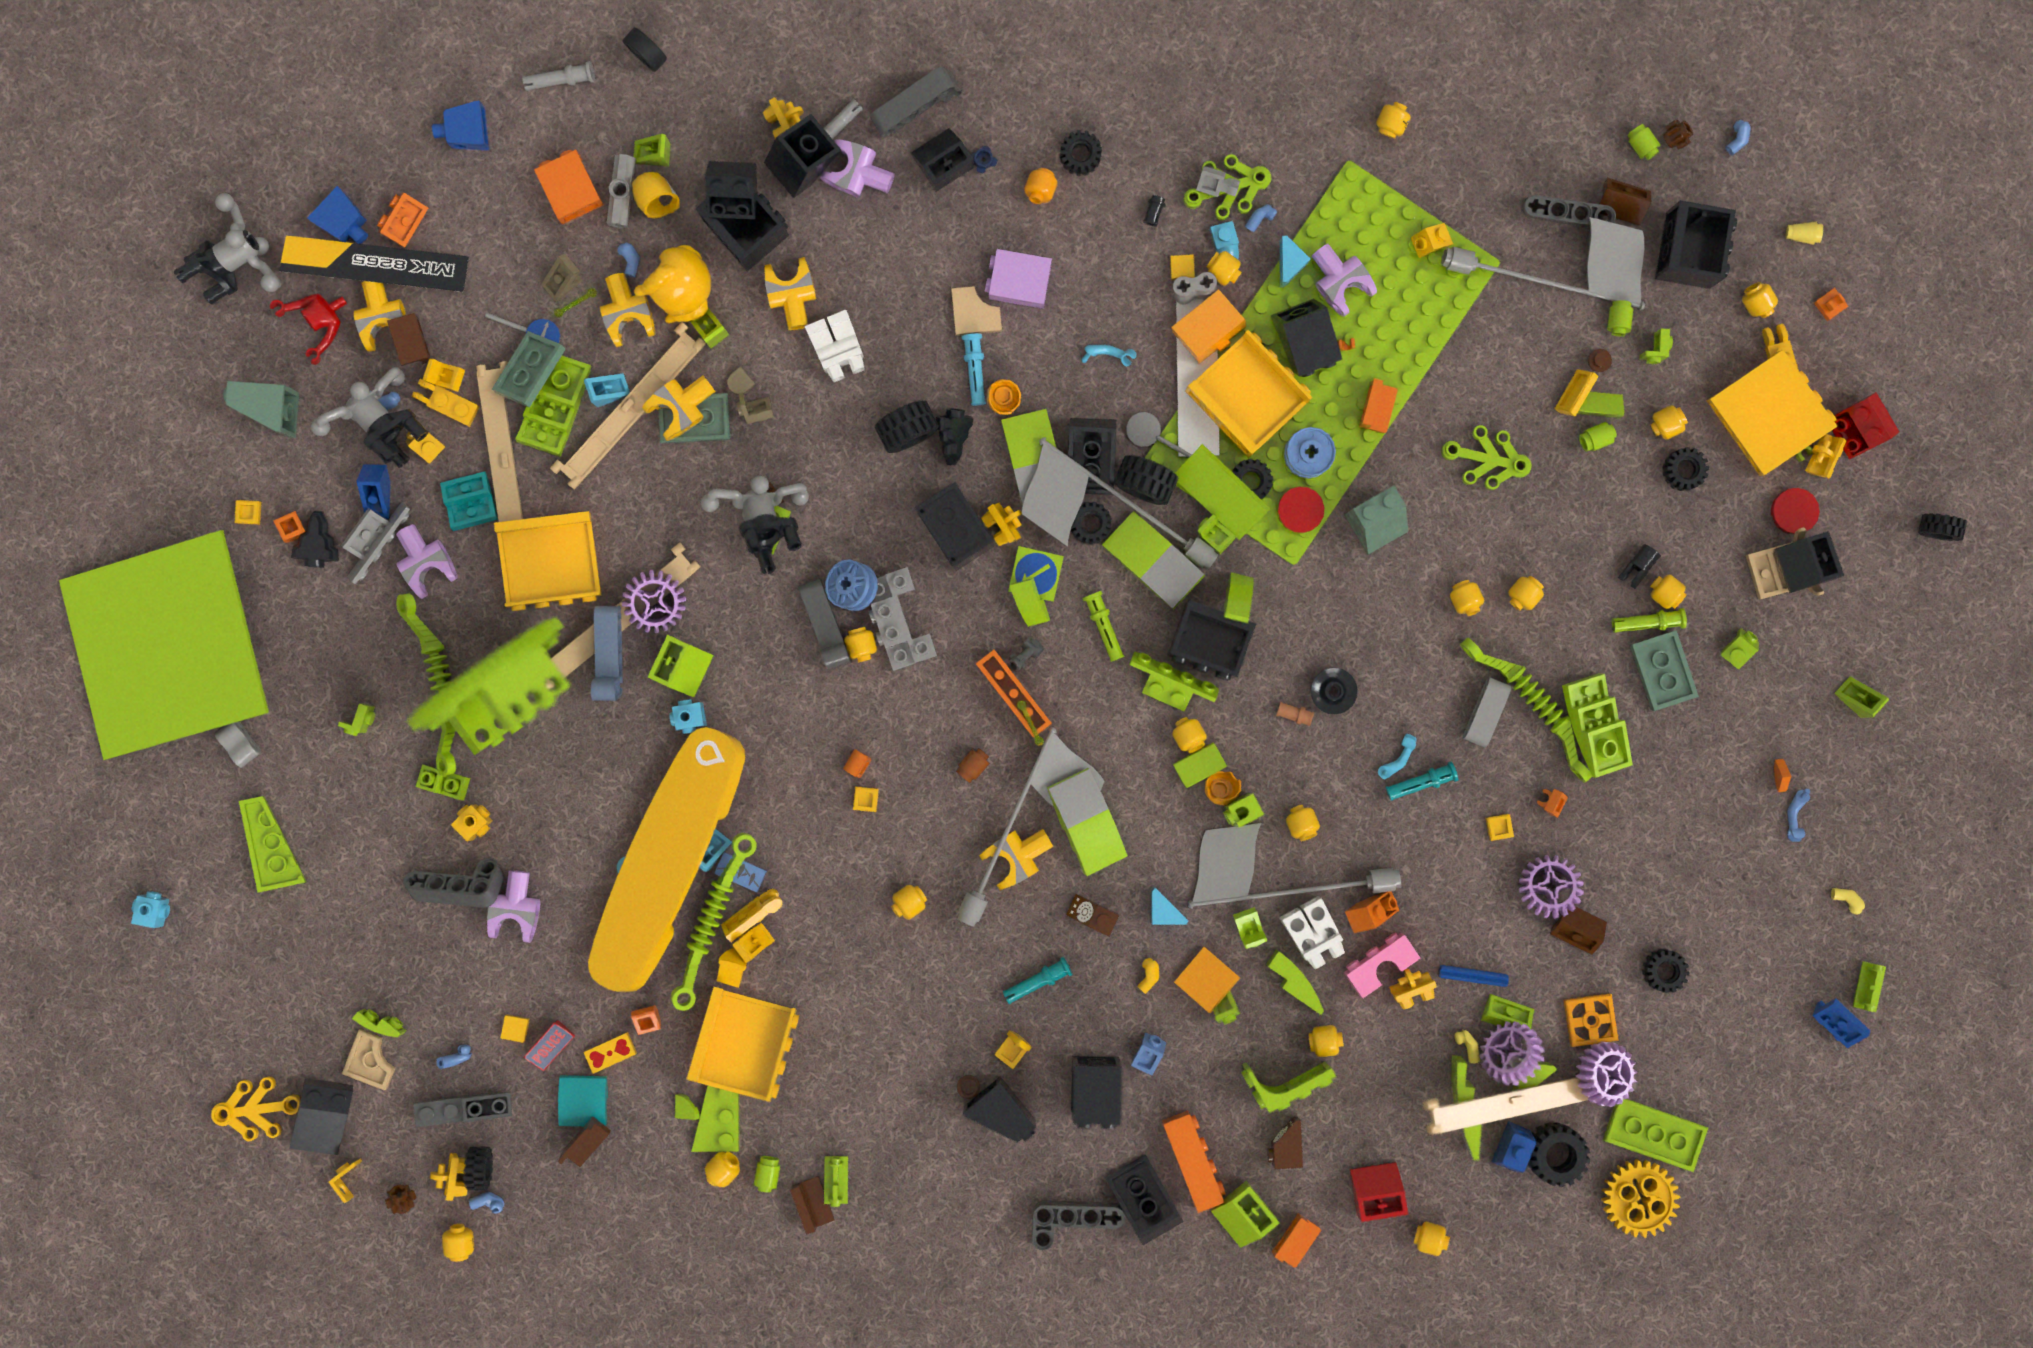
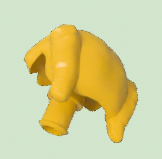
M689 245L665 249L659 256L661 261L659 266L645 279L644 283L635 288L634 294L636 296L650 295L652 300L668 314L665 317V321L668 324L681 321L688 322L703 317L708 310L707 299L711 292V275L706 263L702 260L700 253Z

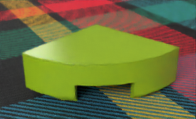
M676 1094L675 1118L700 1119L698 1108L694 1106L690 1098L684 1094Z

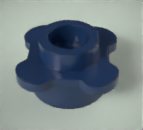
M983 146L976 153H971L979 173H985L987 168L997 165V159L992 156L991 149L988 146Z

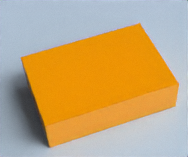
M1218 289L1173 325L1172 332L1193 355L1198 364H1200L1216 350L1221 352L1231 344L1229 340L1246 327L1244 317Z

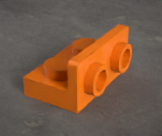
M403 192L399 196L397 194L394 195L389 203L392 209L388 215H382L377 226L380 227L378 233L405 248L427 212L428 207Z

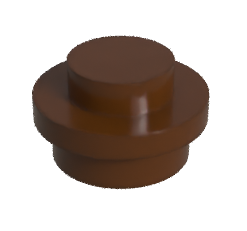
M1596 349L1588 357V365L1595 372L1606 371L1612 363L1610 353L1604 349Z
M965 1075L959 1079L957 1091L961 1097L972 1099L980 1091V1082L975 1076Z

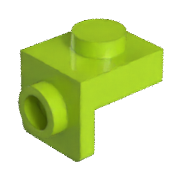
M1661 328L1654 333L1653 351L1643 352L1640 354L1639 360H1646L1647 364H1660L1661 361L1668 358L1669 350H1671L1673 345L1670 329Z
M1214 514L1210 518H1205L1199 524V537L1214 548L1219 555L1236 539L1235 535L1223 526Z
M1740 628L1737 631V636L1721 651V656L1737 669H1740L1759 650L1757 636L1751 631L1746 632Z
M359 703L353 723L339 721L338 726L344 728L343 732L357 736L358 733H366L368 726H371L374 722L375 712L373 711L375 706Z
M1255 907L1233 915L1240 939L1246 949L1257 947L1267 942Z
M1231 990L1213 1010L1216 1022H1223L1224 1025L1237 1020L1236 1016L1241 1014Z

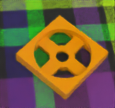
M1607 993L1563 1000L1571 1047L1619 1041L1612 994ZM1594 1001L1601 1002L1609 1013L1598 1014L1595 1012ZM1584 1003L1585 1014H1583V1017L1573 1018V1009L1578 1004ZM1589 1016H1594L1596 1019L1593 1025L1587 1023ZM1610 1023L1607 1032L1599 1038L1598 1028L1600 1025ZM1575 1028H1587L1589 1040L1580 1038L1575 1033Z

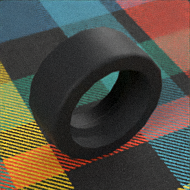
M636 27L622 40L635 57L653 72H656L667 60L662 50Z

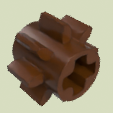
M1677 119L1665 126L1668 131L1663 133V137L1670 148L1676 146L1679 150L1691 143L1689 137L1693 136V131L1685 120L1680 123Z
M408 1184L396 1185L390 1191H387L388 1198L385 1200L387 1209L391 1208L393 1214H405L415 1206L413 1200L416 1199V1194L414 1190H410Z

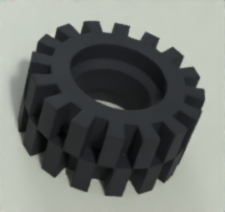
M1077 130V133L1071 132L1069 137L1066 136L1060 148V160L1065 170H1069V173L1073 174L1074 172L1077 173L1076 176H1081V174L1085 176L1090 171H1095V168L1100 164L1102 147H1100L1099 139L1096 140L1094 134L1089 135V131L1085 130V133H1081V130ZM1078 145L1086 146L1090 152L1088 159L1085 161L1075 160L1072 156L1074 147Z
M1685 447L1669 454L1670 456L1666 457V463L1662 467V469H1665V472L1662 474L1663 477H1667L1666 483H1671L1670 487L1673 489L1678 488L1679 491L1691 490L1705 482L1704 479L1708 477L1706 471L1709 470V466H1706L1705 463L1708 460L1707 458H1702L1704 455L1702 452L1698 453V449ZM1681 461H1688L1693 465L1694 471L1691 477L1684 478L1679 475L1677 467Z
M1252 458L1241 461L1232 472L1241 481L1245 473H1256L1260 478V484L1256 489L1251 490L1260 499L1264 498L1273 485L1271 469H1268L1266 467L1267 464L1261 463V460L1258 459L1253 460Z
M1088 501L1082 504L1071 527V533L1074 535V538L1088 545L1098 544L1104 540L1112 526V519L1108 509H1105L1102 504H1097V502L1089 503ZM1092 514L1099 519L1100 526L1096 531L1087 532L1083 529L1081 522L1086 515Z
M1922 514L1918 534L1933 539L1962 541L1967 520L1946 514Z
M1659 949V951L1651 952L1652 955L1646 957L1647 962H1643L1645 970H1642L1643 975L1646 976L1644 979L1649 983V986L1664 993L1677 992V988L1682 989V984L1688 981L1685 979L1686 975L1689 976L1690 974L1686 969L1689 968V965L1684 962L1686 959L1680 956L1679 953L1668 949ZM1663 962L1671 963L1674 968L1672 977L1667 980H1662L1657 973L1659 965Z
M490 1147L468 1148L464 1162V1185L466 1190H488V1187H490L491 1173H493V1153Z

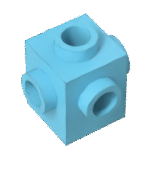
M692 699L678 701V706L672 707L673 712L669 714L671 725L675 726L676 730H682L683 734L694 732L697 730L696 727L707 726L704 704L701 702L692 703ZM687 713L689 714L688 720L685 719Z
M147 891V894L138 895L132 904L133 917L131 924L150 928L163 927L165 919L170 913L169 899L161 897L162 893Z

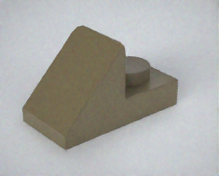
M563 254L557 258L541 285L553 300L557 302L582 282V278L578 275L579 269L566 254Z

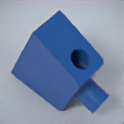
M480 101L446 109L443 111L444 123L432 124L434 138L446 137L447 144L453 149L489 150L485 107Z
M338 186L307 217L316 226L341 242H347L352 238L358 244H362L368 237V234L361 228L367 221L350 197Z
M1508 1121L1491 1162L1511 1171L1523 1173L1536 1144L1531 1131Z

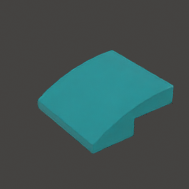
M485 471L440 483L443 503L447 507L450 528L453 531L498 520L489 479Z
M560 1075L558 1090L559 1126H584L592 1116L605 1126L607 1125V1076Z

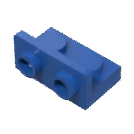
M1836 998L1826 1004L1823 1001H1819L1816 1004L1813 1017L1846 1048L1869 1037L1870 1030Z

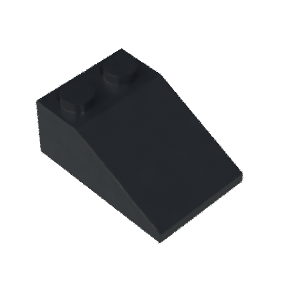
M1070 418L1068 457L1114 489L1117 419ZM1088 477L1085 494L1114 495Z
M305 1078L289 1149L338 1155L353 1095V1085Z
M1146 1154L1105 1178L1142 1245L1147 1244L1183 1222Z

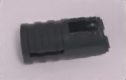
M1643 544L1637 555L1629 562L1618 578L1624 581L1633 569H1636L1639 573L1631 582V587L1636 589L1661 555L1652 547Z

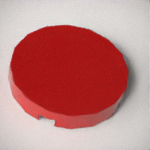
M1299 486L1290 489L1281 497L1277 514L1280 522L1286 529L1303 534L1312 531L1320 524L1324 517L1325 507L1322 498L1316 491L1308 487Z
M1792 488L1781 492L1776 496L1771 506V516H1773L1776 527L1784 533L1792 535L1800 528L1804 527L1806 531L1813 528L1818 521L1820 513L1819 504L1814 495L1801 488Z

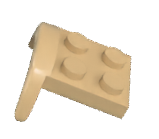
M1804 527L1796 530L1793 542L1805 538L1806 529ZM1787 544L1745 555L1758 600L1789 592L1774 550ZM1820 585L1808 588L1814 595L1824 594V590Z

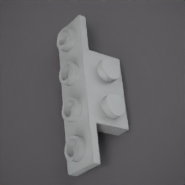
M401 502L388 520L368 508L341 546L360 558L347 576L353 584L365 578L369 565L372 561L378 560L385 543L391 542L395 536L396 528L409 517L410 508L405 503Z

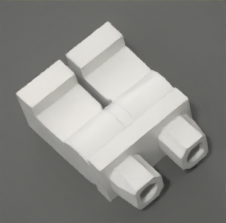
M847 310L827 317L836 341H833L824 319L805 326L825 373L829 374L833 382L845 378L841 367L847 364L850 365L853 374L865 370L862 359L864 356Z
M1317 896L1300 906L1302 911L1299 908H1295L1279 917L1302 957L1306 961L1308 960L1314 969L1325 964L1320 954L1321 952L1328 949L1333 958H1337L1345 953L1341 943L1343 939L1321 897ZM1303 913H1304L1305 916L1307 917V919H1308L1310 925L1312 926V928H1310V926H1309L1308 922L1306 921V919H1305Z

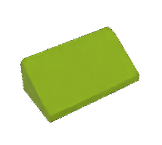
M1589 392L1577 414L1621 418L1624 416L1623 395Z
M1214 742L1173 764L1185 788H1189L1227 767Z
M1489 994L1481 1021L1495 1026L1498 1024L1503 1028L1505 1022H1510L1513 1025L1516 1021L1521 1026L1526 1024L1531 1029L1534 1009Z

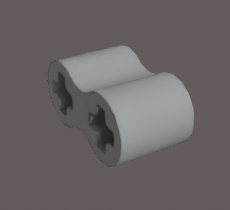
M1203 272L1195 278L1181 276L1173 283L1174 299L1180 304H1188L1194 299L1206 300L1217 291V279L1210 272ZM1204 284H1208L1210 288H1205ZM1181 288H1185L1187 292L1182 293Z
M241 722L223 726L214 733L216 739L226 749L232 761L241 768L262 753Z

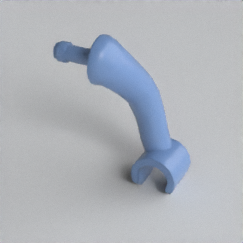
M1809 789L1799 790L1787 810L1789 823L1787 833L1788 839L1792 842H1800L1801 838L1805 837L1804 829L1798 828L1797 815L1799 810L1810 800Z

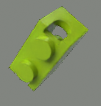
M1246 793L1234 802L1225 805L1226 811L1223 812L1228 824L1238 828L1264 815L1253 793Z

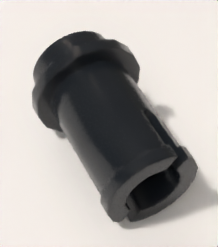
M1152 195L1151 199H1148L1149 206L1143 223L1157 227L1162 208L1166 206L1164 198Z

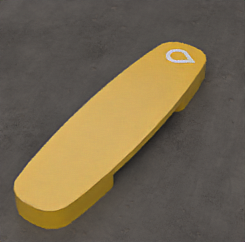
M707 727L695 730L681 747L662 780L630 845L594 938L588 960V968L593 980L599 985L616 992L637 991L644 986L674 935L672 923L695 878L718 820L724 819L729 812L745 762V750L741 742L735 737Z

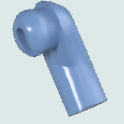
M1739 120L1734 124V131L1737 132L1736 139L1725 147L1730 155L1737 153L1749 142L1751 127L1748 122Z
M1269 204L1256 209L1245 227L1255 232L1265 217L1268 220H1273L1277 210Z
M622 243L618 246L617 251L627 261L624 273L626 276L635 278L640 256L633 245Z
M390 392L378 399L387 410L395 408L401 400L400 395L396 392Z
M460 1045L457 1048L458 1053L439 1057L436 1062L438 1068L452 1067L469 1060L472 1055L470 1053L471 1047L469 1045Z
M489 1191L468 1200L472 1210L485 1205L495 1214L500 1213L504 1206L503 1199Z

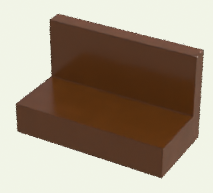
M1607 178L1599 204L1612 207L1616 213V219L1640 226L1652 202L1651 191ZM1604 211L1599 212L1600 214L1607 215Z
M412 313L387 320L401 366L421 361L422 364L428 363L431 357L416 314Z
M1575 907L1576 909L1573 912L1567 909V916H1560L1552 926L1550 935L1593 955L1604 942L1607 922Z
M592 1116L563 1149L558 1162L562 1164L566 1158H569L581 1167L607 1138L611 1130Z
M819 1176L792 1185L790 1192L806 1235L815 1232L816 1228L821 1225L835 1221L830 1205L824 1204V1189Z

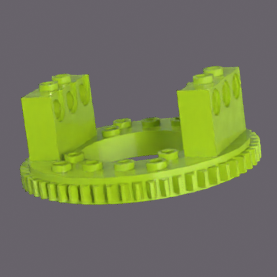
M554 617L528 630L420 706L411 714L412 717L407 720L408 724L414 731L420 728L422 731L428 728L433 731L448 720L474 755L490 744L494 748L505 740L504 734L507 732L514 734L524 727L521 722L526 724L537 716L536 710L540 707H543L544 710L548 709L557 702L555 697L570 687L567 680L546 653L547 650L559 642L557 640L561 635L559 631L564 626L557 617ZM546 680L554 684V691L547 688ZM526 694L534 696L535 704H531L528 701ZM494 719L499 722L503 729L495 726ZM476 732H480L483 734L485 738L484 742H480L476 739Z

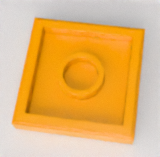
M1203 947L1174 983L1211 1014L1238 982L1240 977L1207 948Z

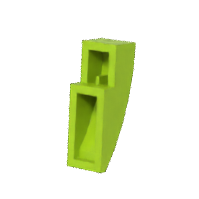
M1231 572L1226 589L1224 617L1248 623L1254 578Z
M1276 949L1266 965L1284 977L1280 986L1322 1015L1324 1010L1312 985L1294 963Z

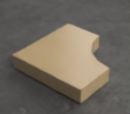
M974 286L951 289L956 336L1002 332L1000 307L990 306L982 302Z
M362 1029L358 1030L342 1074L379 1089L387 1090L396 1067L389 1064L382 1054V1037Z

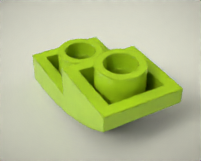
M1034 578L1010 585L1017 607L1028 627L1050 621L1044 598L1040 599Z
M422 764L416 787L457 800H464L471 778L456 773L442 776L437 768Z
M362 1009L352 1018L363 1027L386 1036L399 1037L407 1031L402 1027L403 1023L398 1018L387 1016L379 1021V1015L370 1009Z

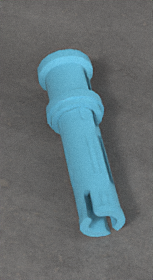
M980 333L962 335L966 353L964 360L968 362L972 406L986 404L981 365L984 353H981L980 339H982V334Z

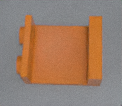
M567 150L561 153L559 158L553 161L546 160L540 163L538 168L534 169L554 213L562 225L604 205L577 150Z

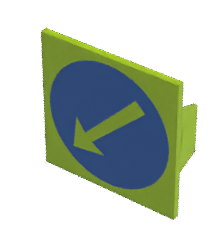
M1018 546L1010 585L1034 578L1040 599L1044 598V600L1054 602L1064 556Z

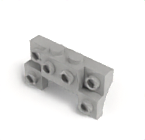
M908 567L877 578L878 589L874 600L871 602L872 610L868 612L872 624L877 623L879 632H876L879 645L885 646L893 671L936 657L937 653L930 634L912 639L898 597L915 590Z

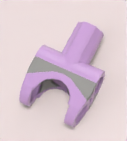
M840 139L834 140L841 149L840 152L848 158V164L840 172L830 173L823 171L820 176L822 181L839 191L855 197H860L864 185L886 193L889 192L893 183L894 173L872 165L876 156L875 151L854 142Z
M1329 244L1324 245L1311 256L1326 275L1316 282L1318 291L1325 301L1342 317H1345L1350 312L1344 298V290L1346 288L1357 287L1365 291L1370 297L1377 293L1376 286L1369 272L1356 256H1352L1342 263Z
M415 525L407 526L396 533L408 554V557L397 562V567L404 580L418 597L423 599L428 596L424 585V578L426 573L432 568H438L442 573L444 572L451 582L458 579L453 562L438 539L426 545Z
M509 870L506 894H498L495 903L488 907L487 932L489 938H497L501 924L507 918H511L520 924L521 932H523V942L530 943L532 941L539 919L540 899L527 898L530 872Z

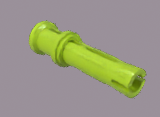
M1101 590L1082 599L1088 605L1091 613L1090 619L1096 622L1110 662L1124 657V654L1121 651L1108 618L1110 611L1105 607L1101 597L1103 594Z
M1684 608L1670 612L1659 610L1656 614L1612 618L1614 633L1651 628L1665 631L1666 628L1680 627L1683 629L1687 626Z

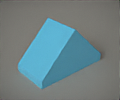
M1282 236L1279 241L1280 287H1285L1310 261V258L1288 236Z
M624 374L583 380L591 403L596 407L623 399L630 393Z
M717 829L714 830L699 866L704 872L709 871L732 843Z
M1155 887L1151 889L1152 925H1186L1189 922Z

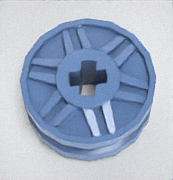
M1314 427L1303 428L1290 437L1284 449L1285 464L1289 470L1298 477L1307 479L1318 477L1328 470L1334 462L1336 454L1334 441L1329 434L1322 429ZM1311 448V452L1314 451V455L1309 458V454H1305V451Z
M850 559L842 560L835 564L829 571L825 581V591L828 599L835 606L851 611H859L869 606L874 600L878 589L875 572L868 565Z

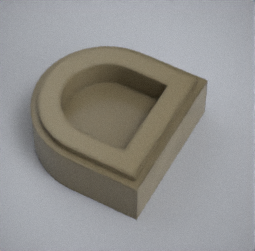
M741 366L729 376L727 381L728 388L736 395H739V393L746 394L756 386Z

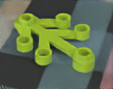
M1229 154L1225 157L1224 167L1228 170L1234 169L1246 177L1237 179L1226 173L1224 179L1233 178L1240 181L1237 194L1240 189L1249 187L1245 198L1241 199L1237 205L1238 211L1246 214L1251 210L1252 201L1258 190L1265 189L1270 184L1271 174L1263 166H1257L1252 169L1239 162L1235 155ZM1233 159L1235 164L1230 166L1227 164V160ZM1206 161L1203 166L1209 165L1213 169L1219 170L1212 161ZM1262 174L1264 180L1258 181L1256 175ZM1193 188L1185 193L1184 203L1188 208L1195 209L1201 205L1203 200L1216 196L1197 191ZM1191 194L1197 195L1198 199L1196 201H1192L1189 198V196ZM1226 195L1222 205L1218 206L1215 212L1218 220L1223 221L1228 218L1230 208L1236 196ZM1241 203H1247L1249 208L1246 210L1242 209ZM1224 209L1227 215L1220 216L1218 211Z
M1483 425L1475 427L1472 431V436L1479 441L1486 453L1461 448L1455 441H1448L1441 448V454L1446 460H1454L1457 457L1484 463L1473 471H1466L1462 475V481L1466 485L1474 484L1477 478L1496 466L1507 469L1497 476H1490L1485 480L1484 485L1488 490L1497 489L1500 483L1511 476L1522 478L1528 475L1531 470L1530 459L1525 455L1517 454L1510 442V434L1504 430L1495 435V442L1503 447L1508 458L1499 456L1487 437V428ZM1477 429H1481L1483 431L1482 437H1479L1476 434ZM1500 434L1506 436L1505 442L1499 440ZM1449 446L1455 447V454H1451L1448 451ZM1517 462L1523 463L1524 468L1522 470L1517 468ZM1467 474L1473 476L1472 482L1466 480ZM1490 479L1496 481L1495 487L1489 485Z

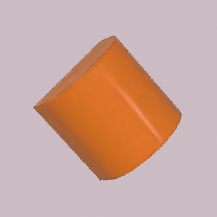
M296 511L273 520L284 543L299 539L301 534L306 532Z
M854 749L843 770L857 778H861L870 764L871 758Z
M656 1005L631 1012V1018L638 1035L661 1029V1020Z

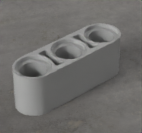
M1491 677L1487 678L1464 731L1463 739L1481 747H1487L1509 697L1510 685Z

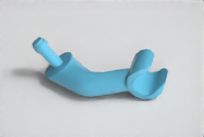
M1088 345L1085 347L1087 353L1081 361L1086 363L1090 355L1106 354L1120 358L1123 365L1130 366L1132 362L1126 356L1135 359L1137 355L1133 349L1123 351L1110 345Z
M1410 734L1404 736L1401 745L1405 748L1400 757L1394 762L1379 767L1378 774L1382 779L1389 778L1406 765L1411 752L1416 747V737Z

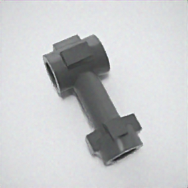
M1028 637L1021 646L1024 650L1018 656L1012 654L1007 662L1008 668L1013 672L1022 671L1026 666L1024 662L1030 656L1036 659L1043 652L1044 648L1040 642L1032 637Z

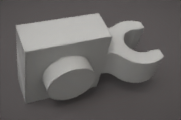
M1203 166L1196 190L1216 197L1219 196L1220 191L1236 196L1240 181L1233 178L1224 179L1225 172Z

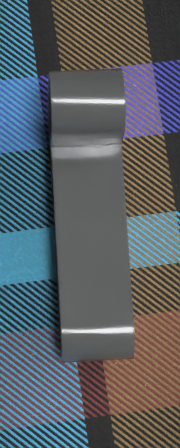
M939 67L879 107L870 115V118L881 137H887L939 101L949 102L951 97L955 95L958 97L963 91L951 70Z
M1533 195L1525 199L1521 206L1522 213L1528 218L1588 227L1586 237L1588 248L1591 236L1589 217L1598 219L1599 212L1604 211L1608 215V222L1615 223L1616 219L1614 209L1607 205ZM1535 201V206L1543 207L1546 205L1545 209H1537L1532 212V208L1528 207V205ZM1553 204L1561 206L1562 213L1560 216L1552 214L1551 208ZM1578 207L1585 211L1583 220L1577 219L1574 215L1575 209Z
M819 578L798 586L821 647V654L827 669L831 671L852 663L821 579Z
M487 857L479 861L473 876L412 871L404 877L403 884L411 898L416 901L485 908L495 903L504 880V874L494 858Z
M1039 1201L1033 1208V1244L1038 1250L1042 1251L1051 1248L1054 1241V1227L1117 1229L1124 1224L1125 1214L1118 1203ZM1040 1209H1047L1050 1215L1043 1219L1037 1215V1212ZM1069 1209L1074 1214L1070 1219H1064L1061 1217V1212ZM1088 1210H1094L1097 1216L1089 1220L1084 1217V1214ZM1100 1210H1104V1220H1101ZM1112 1211H1117L1118 1216H1116V1220H1111L1110 1215H1112ZM1044 1232L1049 1235V1239L1046 1242H1040L1036 1238L1037 1235Z

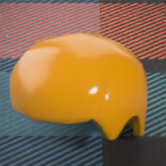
M999 379L989 386L986 401L989 408L995 413L1009 415L1020 405V389L1011 380Z
M1218 771L1209 776L1205 781V794L1214 804L1228 805L1234 802L1241 792V780L1236 779L1232 772Z

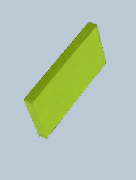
M1203 444L1175 472L1178 476L1177 482L1212 515L1214 514L1218 521L1232 532L1238 540L1271 509Z
M1623 1099L1622 1104H1615L1603 1140L1694 1172L1708 1127L1629 1099Z

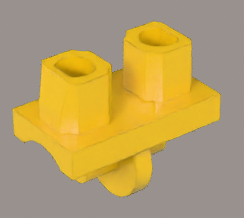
M775 97L769 100L770 106L763 111V115L768 123L772 124L778 120L781 125L773 130L775 139L781 133L801 121L799 117L804 113L801 106L794 107L792 102L785 104L784 100L777 101Z
M1828 434L1822 436L1818 444L1812 448L1813 454L1805 471L1812 475L1831 478L1837 460L1843 452V447L1846 443L1845 438L1833 437Z
M999 502L995 505H990L988 507L989 511L981 517L988 528L996 523L1000 527L1001 531L993 535L998 546L1012 543L1022 538L1017 530L1022 525L1018 519L1022 515L1021 510L1013 512L1010 505L1003 509Z
M1409 968L1403 970L1405 976L1397 979V984L1389 987L1392 996L1404 1010L1414 1005L1412 997L1420 995L1423 1001L1433 999L1435 997L1434 988H1437L1435 981L1428 972L1423 974L1420 971L1411 973Z
M457 1153L449 1154L447 1172H445L446 1164H439L438 1171L430 1173V1179L436 1180L435 1188H443V1181H446L444 1196H446L447 1201H453L454 1197L467 1195L464 1185L465 1181H456L457 1173H464L466 1158L458 1157Z

